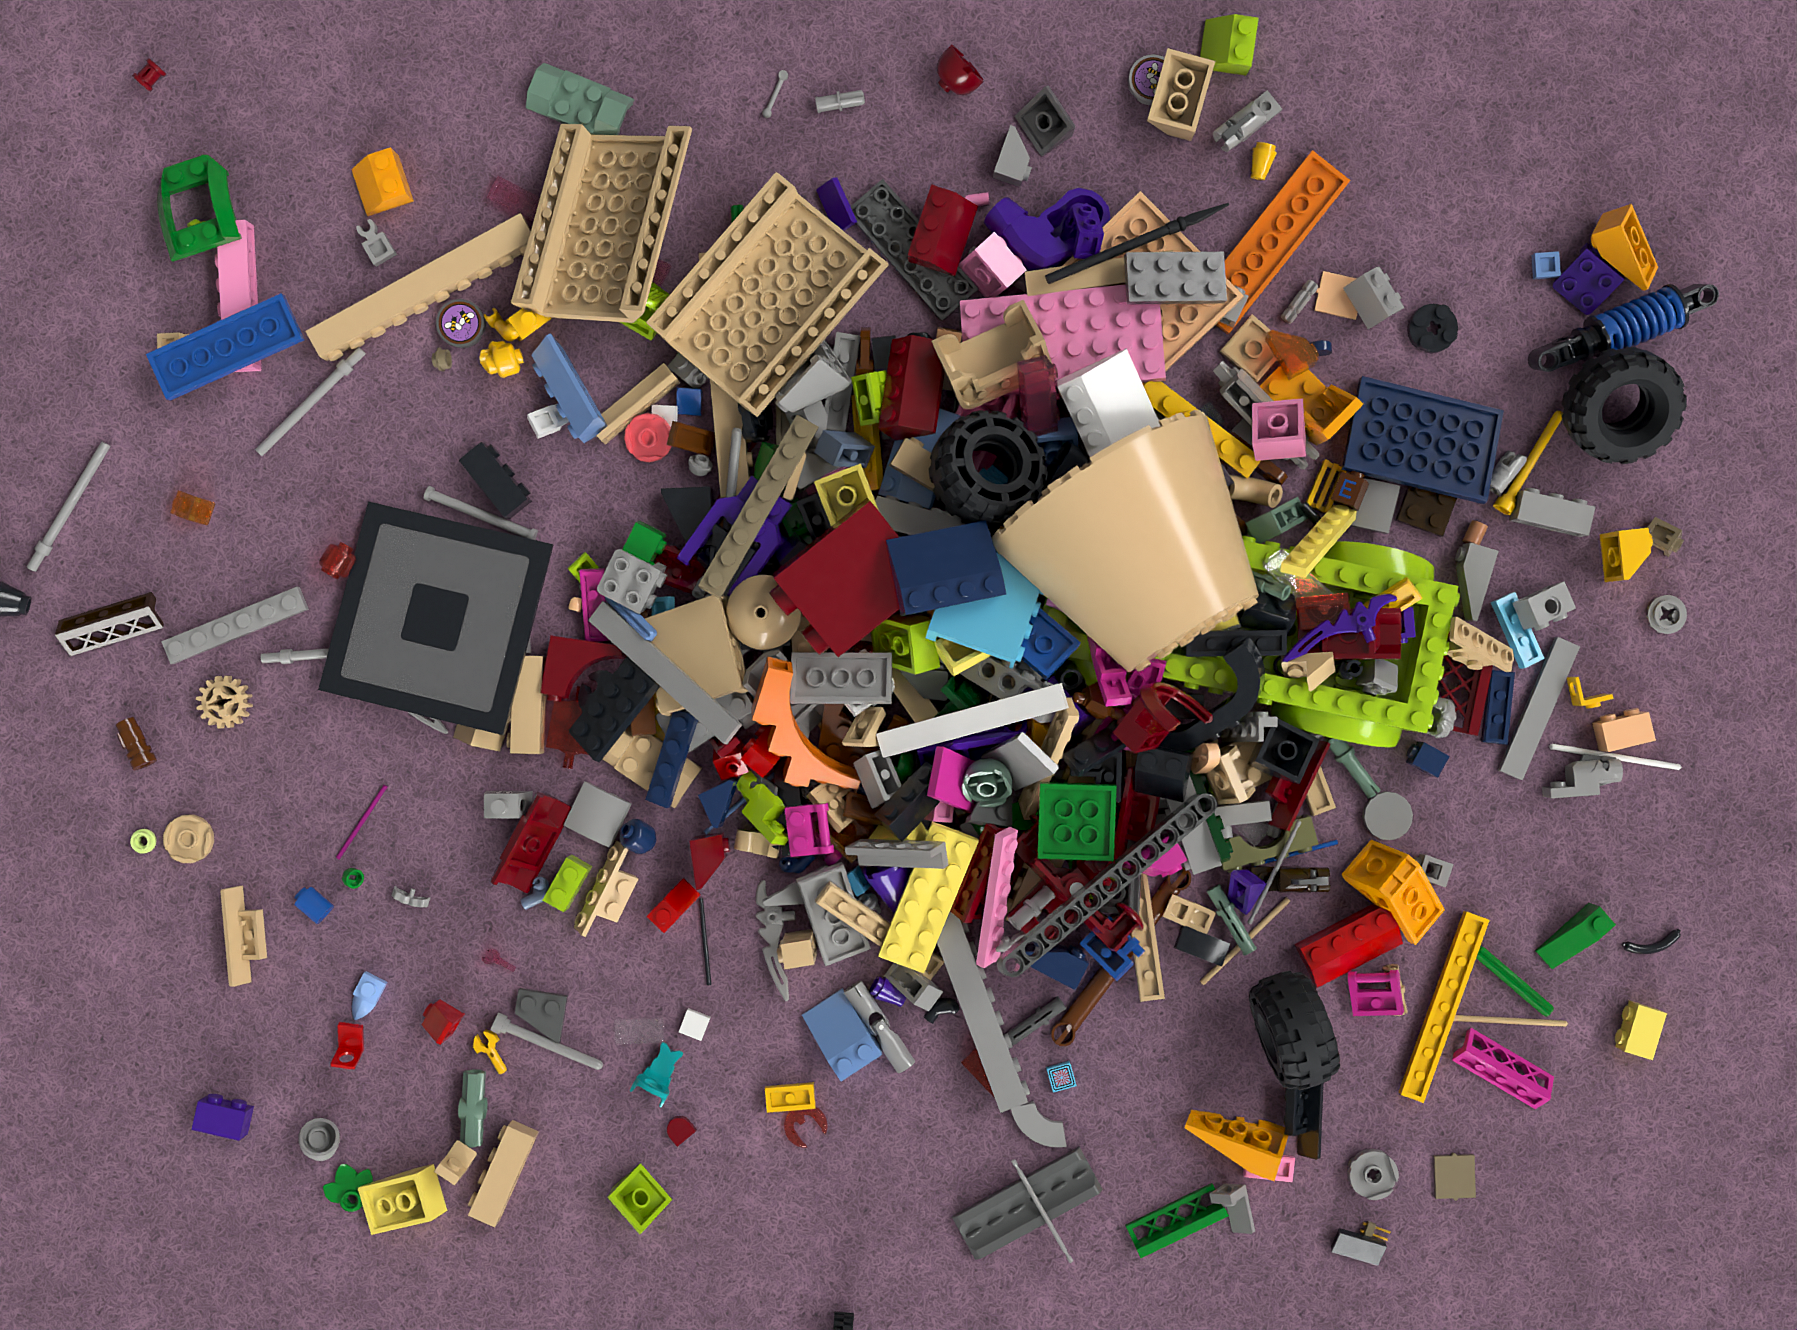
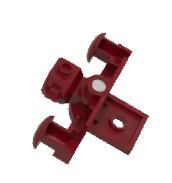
M1030 815L1029 818L1033 825L1025 833L1021 832L1017 835L1018 845L1015 853L1041 880L1006 916L1008 918L1012 917L1024 905L1023 902L1026 899L1030 900L1044 885L1055 895V898L1043 907L1048 915L1051 914L1113 861L1072 860V868L1068 869L1055 867L1048 859H1038L1039 815ZM1109 877L1103 880V885L1109 886L1112 883ZM1087 893L1083 899L1087 907L1091 905L1089 902L1090 893ZM1123 903L1115 904L1120 913L1112 921L1103 917L1098 910L1084 921L1091 931L1111 951L1115 952L1128 940V935L1135 928L1141 931L1144 929L1143 921L1138 913ZM1068 909L1064 913V919L1067 923H1070L1074 918V913L1071 909ZM1034 916L1021 928V931L1027 934L1040 922ZM1047 926L1044 931L1045 937L1051 939L1054 936L1055 930L1053 926Z

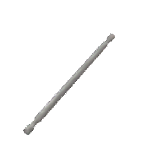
M1296 821L1295 827L1291 831L1267 880V885L1262 891L1247 923L1252 924L1254 916L1257 914L1296 835V831L1302 823L1301 821Z
M1013 1159L1011 1162L1017 1169L1018 1175L1060 1248L1065 1253L1068 1262L1072 1263V1257L1068 1254L1064 1243L1025 1175L1019 1168L1017 1161Z

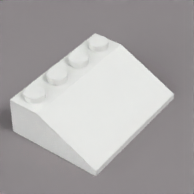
M1127 348L1057 380V387L1090 457L1148 425L1151 428L1160 427L1157 415Z

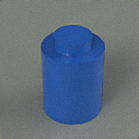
M313 887L308 889L302 888L294 897L297 900L294 905L316 924H319L334 908V905Z

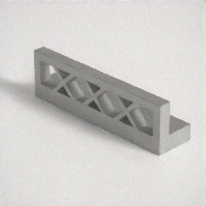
M859 839L845 847L846 855H857L859 865L935 869H944L949 866L946 843L944 841L903 840L901 842L900 840Z

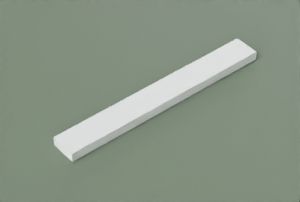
M1062 683L880 732L876 736L882 757L885 758L1069 707Z

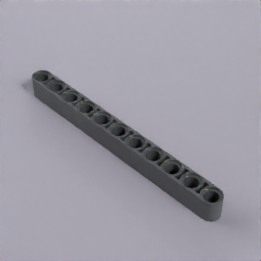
M1205 793L1195 794L1186 800L1001 954L997 960L999 972L1009 977L1021 975L1211 816L1217 807L1215 798ZM1201 798L1206 803V808L1203 812L1198 808V801ZM1182 814L1187 817V825L1185 827H1182L1179 823V818ZM1162 830H1166L1169 834L1166 843H1163L1160 839ZM1145 845L1150 850V855L1146 859L1141 855V849ZM1126 861L1131 865V871L1127 875L1122 871V865ZM1106 877H1109L1112 881V887L1108 891L1103 888V880ZM1087 893H1090L1093 897V902L1089 907L1085 906L1083 902L1084 896ZM1068 909H1071L1074 913V918L1070 923H1067L1064 919V913ZM1049 925L1053 926L1055 930L1054 936L1051 939H1047L1044 934L1046 927ZM1032 941L1035 945V952L1032 955H1027L1025 946L1028 942ZM1009 958H1013L1016 962L1015 969L1011 972H1008L1005 968V963Z

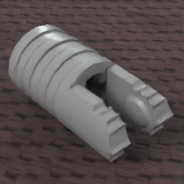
M1508 450L1493 468L1490 491L1496 495H1501L1524 466L1527 457L1520 454L1515 456L1514 452Z

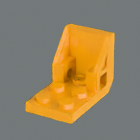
M1290 354L1260 385L1273 401L1303 398L1305 434L1309 437L1308 441L1316 446L1329 440L1363 405L1357 397L1332 384L1326 387L1293 354Z
M1374 840L1368 842L1342 873L1344 880L1371 902L1390 911L1407 941L1414 945L1420 941L1445 910L1421 865L1409 854Z

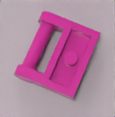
M828 803L785 808L791 857L834 852V845L830 841L827 811H829ZM812 812H817L820 846H816Z
M1390 970L1387 973L1357 974V971L1348 972L1353 1016L1403 1015L1404 1007L1399 970ZM1390 982L1391 985L1389 989H1359L1358 983Z

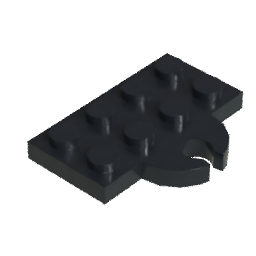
M628 656L614 673L607 670H598L588 675L590 680L597 682V688L592 693L589 686L581 684L578 702L582 714L568 730L588 755L599 763L660 688V685Z

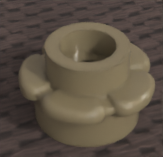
M438 347L437 351L432 354L433 366L438 368L439 371L443 372L445 369L452 367L450 351L448 349L442 350L441 347Z

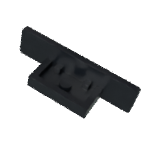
M1324 1083L1303 1090L1286 1088L1284 1096L1286 1101L1283 1119L1285 1125L1284 1134L1289 1136L1298 1135V1155L1315 1160L1320 1159Z

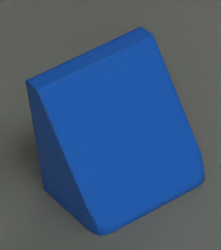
M677 388L678 414L701 416L703 391L701 389Z

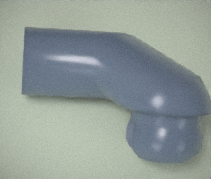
M536 877L533 880L532 894L521 899V904L525 910L543 902L542 900L549 889V882L546 878Z

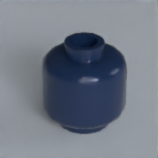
M634 818L621 827L620 843L624 848L636 854H644L655 846V829L646 822Z

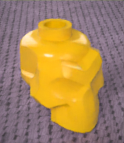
M492 341L488 345L489 349L481 351L480 363L491 375L498 373L500 377L506 378L507 376L519 373L521 369L520 364L524 363L521 350L515 349L511 343H506L505 341Z

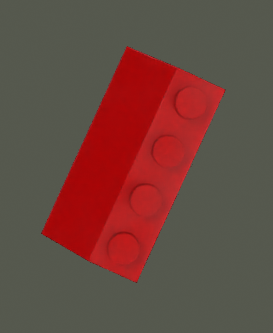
M1373 903L1294 945L1316 988L1402 945L1403 941L1399 925L1392 913Z

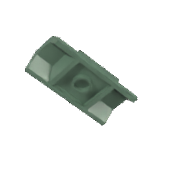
M543 63L536 69L528 88L526 109L563 124H582L591 135H619L626 112L633 105L634 99L567 70L564 71Z

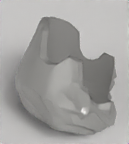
M1438 697V701L1433 705L1431 713L1434 716L1433 724L1428 729L1427 734L1435 738L1447 737L1450 731L1453 730L1457 713L1455 712V705L1451 700Z

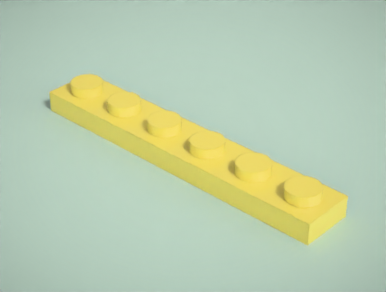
M1333 505L1281 562L1280 572L1305 578L1355 521L1357 510L1349 509L1345 505Z

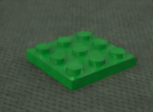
M1040 782L1037 858L1114 861L1116 784Z

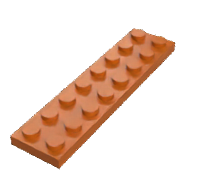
M1313 150L1225 260L1226 278L1234 286L1242 288L1245 294L1249 296L1236 324L1351 181ZM1220 321L1216 324L1227 335L1233 329Z

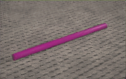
M383 784L336 856L337 859L340 860L388 786Z

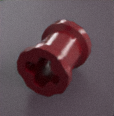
M148 58L146 60L147 64L138 74L134 73L132 76L151 92L153 90L152 86L161 76L165 77L167 74Z

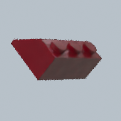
M931 184L908 252V261L955 277L978 206L954 191Z

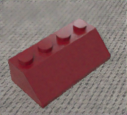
M915 335L892 339L878 429L895 441L936 434L945 371L932 344L934 339Z

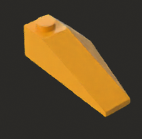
M1191 1110L1185 1125V1129L1250 1173L1275 1181L1289 1136L1284 1134L1285 1127L1265 1120H1258V1124L1247 1123L1244 1117L1236 1116V1120H1227L1221 1114Z

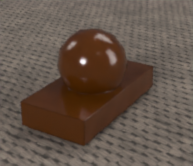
M672 421L667 445L711 456L715 432Z
M847 792L843 817L856 819L858 824L862 826H871L873 824L884 826L875 816L883 805L872 808L866 795Z

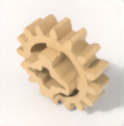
M216 676L215 682L213 680L206 681L208 688L200 687L199 690L203 693V696L196 697V700L202 701V705L196 708L197 710L204 711L201 715L202 719L209 718L208 725H215L217 723V728H224L225 725L227 728H233L234 722L236 724L243 723L241 716L248 717L250 715L246 708L253 707V704L247 703V699H250L252 694L245 693L248 689L247 685L239 686L241 683L240 679L232 681V676H225L224 679L222 676ZM230 688H232L237 694L232 693L230 691ZM225 699H232L224 705H217V703H221ZM213 710H215L216 712H218L219 716H217V715L213 712Z

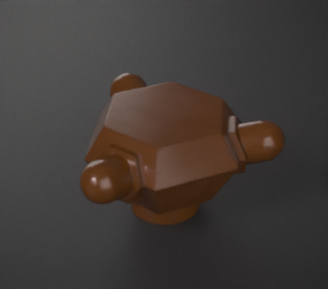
M1098 681L1082 689V692H1075L1072 695V700L1075 703L1081 704V706H1085L1087 711L1096 719L1102 720L1110 716L1118 721L1119 718L1125 715L1123 710L1125 705L1105 706Z

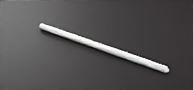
M1557 744L1549 745L1551 750L1582 755L1616 757L1625 762L1676 770L1682 768L1680 764Z

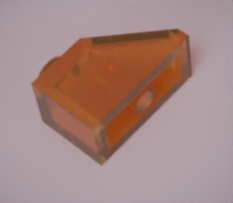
M1275 330L1267 332L1265 341L1289 380L1316 365L1319 360L1318 351L1312 343L1309 344L1306 338Z

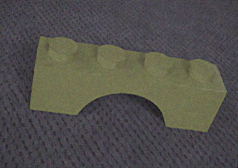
M1306 814L1297 816L1290 831L1282 829L1279 838L1264 846L1248 845L1240 835L1233 834V837L1229 838L1233 848V853H1230V861L1221 863L1220 868L1231 873L1233 870H1242V866L1251 863V866L1262 865L1266 863L1265 859L1272 857L1278 860L1297 820L1302 823L1297 829L1296 835L1284 858L1289 857V853L1298 850V853H1305L1313 850L1312 846L1319 844L1311 816Z

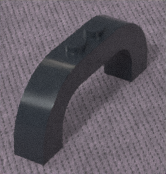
M1249 636L1228 649L1223 657L1237 677V692L1208 711L1213 715L1212 722L1204 723L1199 718H1196L1192 722L1179 724L1175 730L1167 734L1159 746L1187 751L1207 740L1210 743L1222 735V730L1227 727L1231 730L1242 722L1241 718L1251 710L1259 697L1265 680L1262 656Z

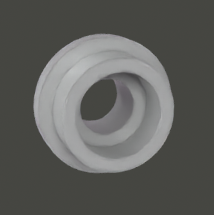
M703 454L692 455L688 460L689 470L698 476L707 475L713 466L709 458Z

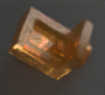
M178 490L170 513L189 521L208 525L215 503Z

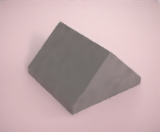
M1045 86L1014 116L1041 156H1044L1071 138L1076 127L1049 86Z

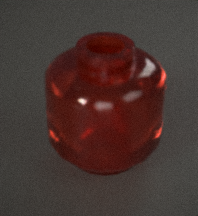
M342 542L338 546L329 544L319 559V564L322 566L321 571L337 580L340 577H347L356 561V557L352 554L353 548Z

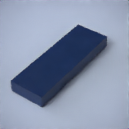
M1492 670L1485 701L1481 742L1508 745L1515 672Z

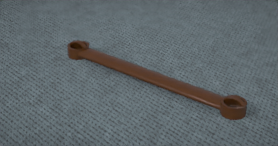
M1183 866V870L1176 881L1171 884L1170 875H1167L1164 882L1151 898L1154 926L1163 916L1171 895H1178L1181 890L1186 889L1191 883V874ZM1187 874L1185 883L1177 887ZM1133 952L1127 955L1129 959L1133 956ZM1100 966L1063 1018L1053 1024L1050 1034L1055 1044L1065 1047L1074 1041L1078 1028L1115 980L1102 966ZM1060 1025H1067L1061 1036L1055 1039V1029ZM1070 1030H1072V1031H1071V1036H1070V1038H1069L1068 1040L1062 1042V1041L1065 1039V1037L1068 1035V1033L1070 1032Z

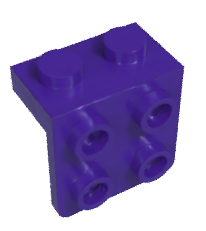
M1586 243L1580 249V255L1553 282V288L1585 315H1590L1625 280V277L1600 256L1598 249Z

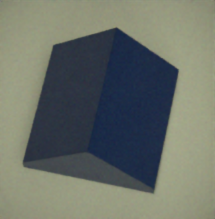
M737 779L726 781L698 795L714 828L722 827L737 788Z

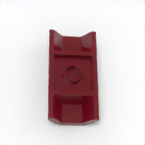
M1349 608L1350 615L1354 608ZM1381 608L1378 611L1375 620L1376 626L1371 627L1376 639L1371 642H1366L1362 632L1339 633L1319 641L1308 653L1333 652L1334 659H1401V608ZM1297 609L1299 641L1314 628L1302 629L1300 609ZM1320 631L1313 637H1311L1298 649V652H1301L1310 642H1312L1315 638L1320 636L1323 632Z
M537 792L526 812V816L522 815L502 852L501 860L491 877V883L493 885H497L498 882L508 884L524 893H529L533 880L538 876L558 839L572 806L555 797Z

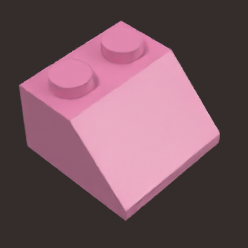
M995 232L959 263V267L977 286L985 298L998 296L1027 270L1023 266L1021 259L1010 251L1004 239Z
M1303 398L1252 403V445L1255 461L1306 457Z

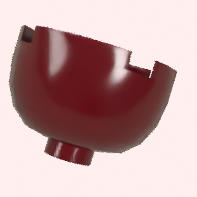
M954 45L947 48L938 60L937 73L941 78L938 83L947 93L952 91L957 95H967L976 90L984 82V79L972 63L968 62L963 57V53Z

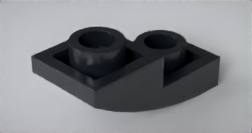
M1181 925L1174 948L1222 967L1230 943Z

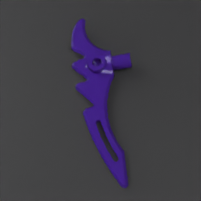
M1391 594L1372 597L1368 608H1365L1362 602H1357L1351 615L1348 614L1347 610L1343 609L1334 625L1329 620L1320 623L1294 645L1283 658V662H1288L1307 654L1319 641L1339 633L1362 632L1367 643L1375 640L1376 637L1371 627L1376 626L1375 620L1378 611L1385 604L1396 601L1397 597ZM1320 631L1323 632L1320 636H1318L1312 642H1310L1301 652H1298V649L1311 637H1313Z

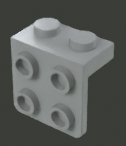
M617 549L605 570L597 591L605 597L641 614L646 608L651 609L657 597L653 594L657 587L661 588L667 577L664 574L667 566L659 562L651 565L622 549Z

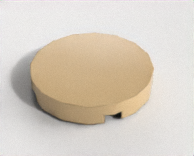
M197 815L177 817L167 825L163 834L165 849L168 850L174 860L181 863H194L204 859L211 852L214 844V832L210 824L204 818Z

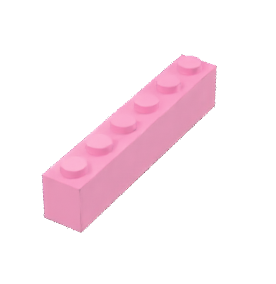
M235 220L242 239L217 247L218 254H215V264L219 272V278L216 279V287L220 293V302L217 305V310L221 320L258 304L254 225L246 220ZM261 360L235 372L261 371Z

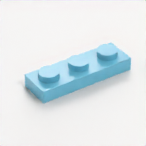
M1512 592L1492 601L1491 605L1509 646L1513 649L1519 668L1523 669L1543 660L1544 656L1532 629L1523 630L1512 604L1519 599L1516 593Z

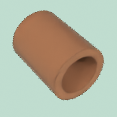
M1472 520L1463 538V542L1480 545L1488 526Z

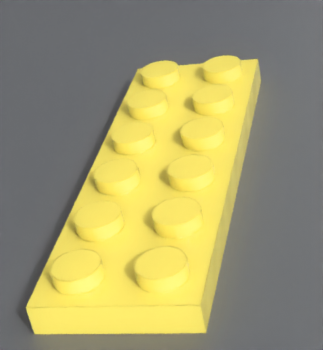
M933 821L924 841H944L946 843L949 866L944 869H912L878 953V957L924 973L979 842L976 837Z

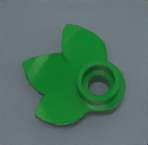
M342 1163L336 1171L335 1182L327 1183L323 1186L324 1194L330 1202L340 1203V1206L345 1211L355 1212L363 1206L358 1187L372 1183L373 1176L370 1169H365L357 1174L352 1166ZM348 1196H356L357 1201L350 1202Z

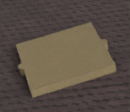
M1454 1152L1451 1155H1433L1435 1198H1453L1455 1201L1458 1198H1476L1475 1155H1457Z

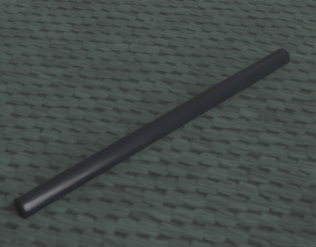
M698 898L707 985H712L703 898Z

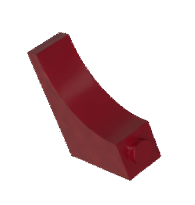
M550 635L540 693L547 696L546 700L561 702V699H569L574 683L585 670L604 660L625 659V653L616 645Z

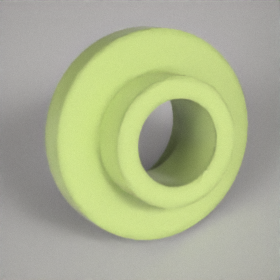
M140 829L133 833L130 843L136 852L148 853L156 846V836L148 829ZM142 837L147 838L148 843L146 845L142 844Z

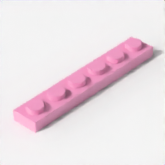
M1008 827L995 834L976 965L982 968L996 962L1001 952H996L995 949L999 946L1004 934L1003 924L1008 909L1006 906L1007 898L1011 890L1010 879L1014 869V853L1018 845V830L1012 827Z

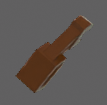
M861 327V359H856V376L874 372V360H869L871 347V328Z

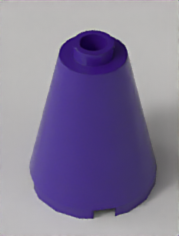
M865 866L862 870L864 877L894 914L911 874V867L871 866L868 868V866Z

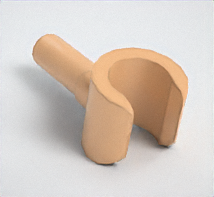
M572 598L568 608L581 612L582 599Z

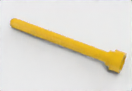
M1562 411L1554 412L1507 493L1502 494L1495 501L1493 507L1501 513L1511 515L1515 509V497L1561 422Z

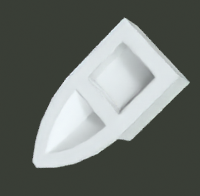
M557 404L547 406L527 415V419L538 439L559 431L561 426L569 422L567 417L562 418L556 408Z

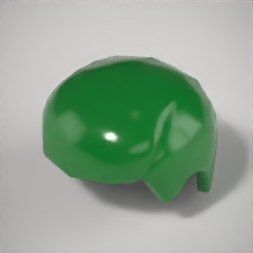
M911 751L901 753L900 757L895 756L892 763L902 785L907 781V777L912 776L915 772V755Z

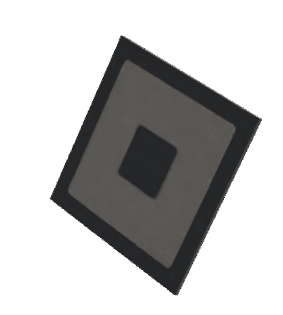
M368 501L318 690L505 735L554 545Z

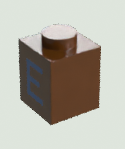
M1351 471L1349 474L1341 472L1331 500L1336 504L1345 505L1359 511L1369 483L1363 479L1364 475L1359 472Z

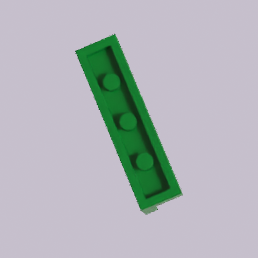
M1213 1183L1125 1224L1140 1258L1229 1216L1222 1204L1213 1203L1207 1207L1199 1204L1202 1195L1216 1190ZM1183 1204L1193 1206L1191 1215L1187 1217L1177 1215L1179 1207ZM1162 1214L1171 1216L1169 1225L1164 1228L1155 1225L1158 1216ZM1140 1225L1150 1227L1147 1236L1138 1240L1133 1228Z

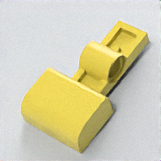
M935 610L926 611L930 618H932ZM943 638L934 641L939 657L953 676L991 656Z

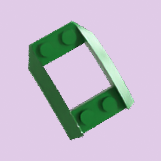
M201 155L163 169L157 192V206L162 233L170 259L173 262L242 239L235 222L236 217L229 194L227 181L229 173L209 155ZM208 183L216 218L176 231L170 195Z

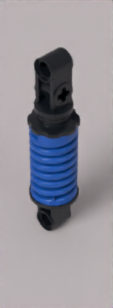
M1673 284L1664 285L1656 292L1648 293L1604 313L1587 317L1584 320L1583 328H1575L1571 331V335L1558 338L1549 344L1532 350L1528 356V365L1534 370L1551 372L1560 367L1576 363L1579 360L1587 361L1593 356L1599 357L1600 353L1612 348L1619 350L1624 349V347L1637 346L1639 343L1647 342L1648 339H1654L1656 336L1664 335L1673 329H1682L1688 325L1690 314L1713 306L1717 302L1719 291L1716 286L1711 284H1692L1681 290ZM1703 291V292H1704V296H1703V298H1702V300H1701V299H1700V294H1701V292ZM1543 355H1546V362L1542 365L1541 358Z

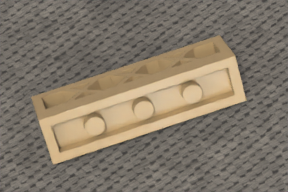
M663 363L601 414L608 426L598 433L597 437L604 444H607L623 431L634 417L646 412L652 405L679 385V380Z

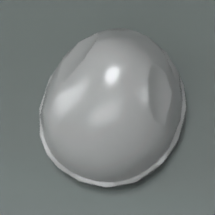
M317 1118L307 1122L301 1128L298 1135L300 1149L304 1155L316 1161H325L331 1158L340 1143L338 1127L332 1121L324 1118Z

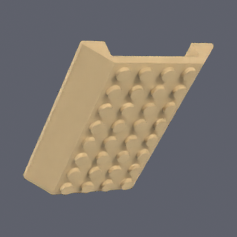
M561 124L511 303L550 318L634 323L645 311L692 128L690 126H668L665 136L591 135L582 124Z
M776 172L646 323L736 402L758 417L889 264L872 249L866 250L802 198L797 193L795 186Z

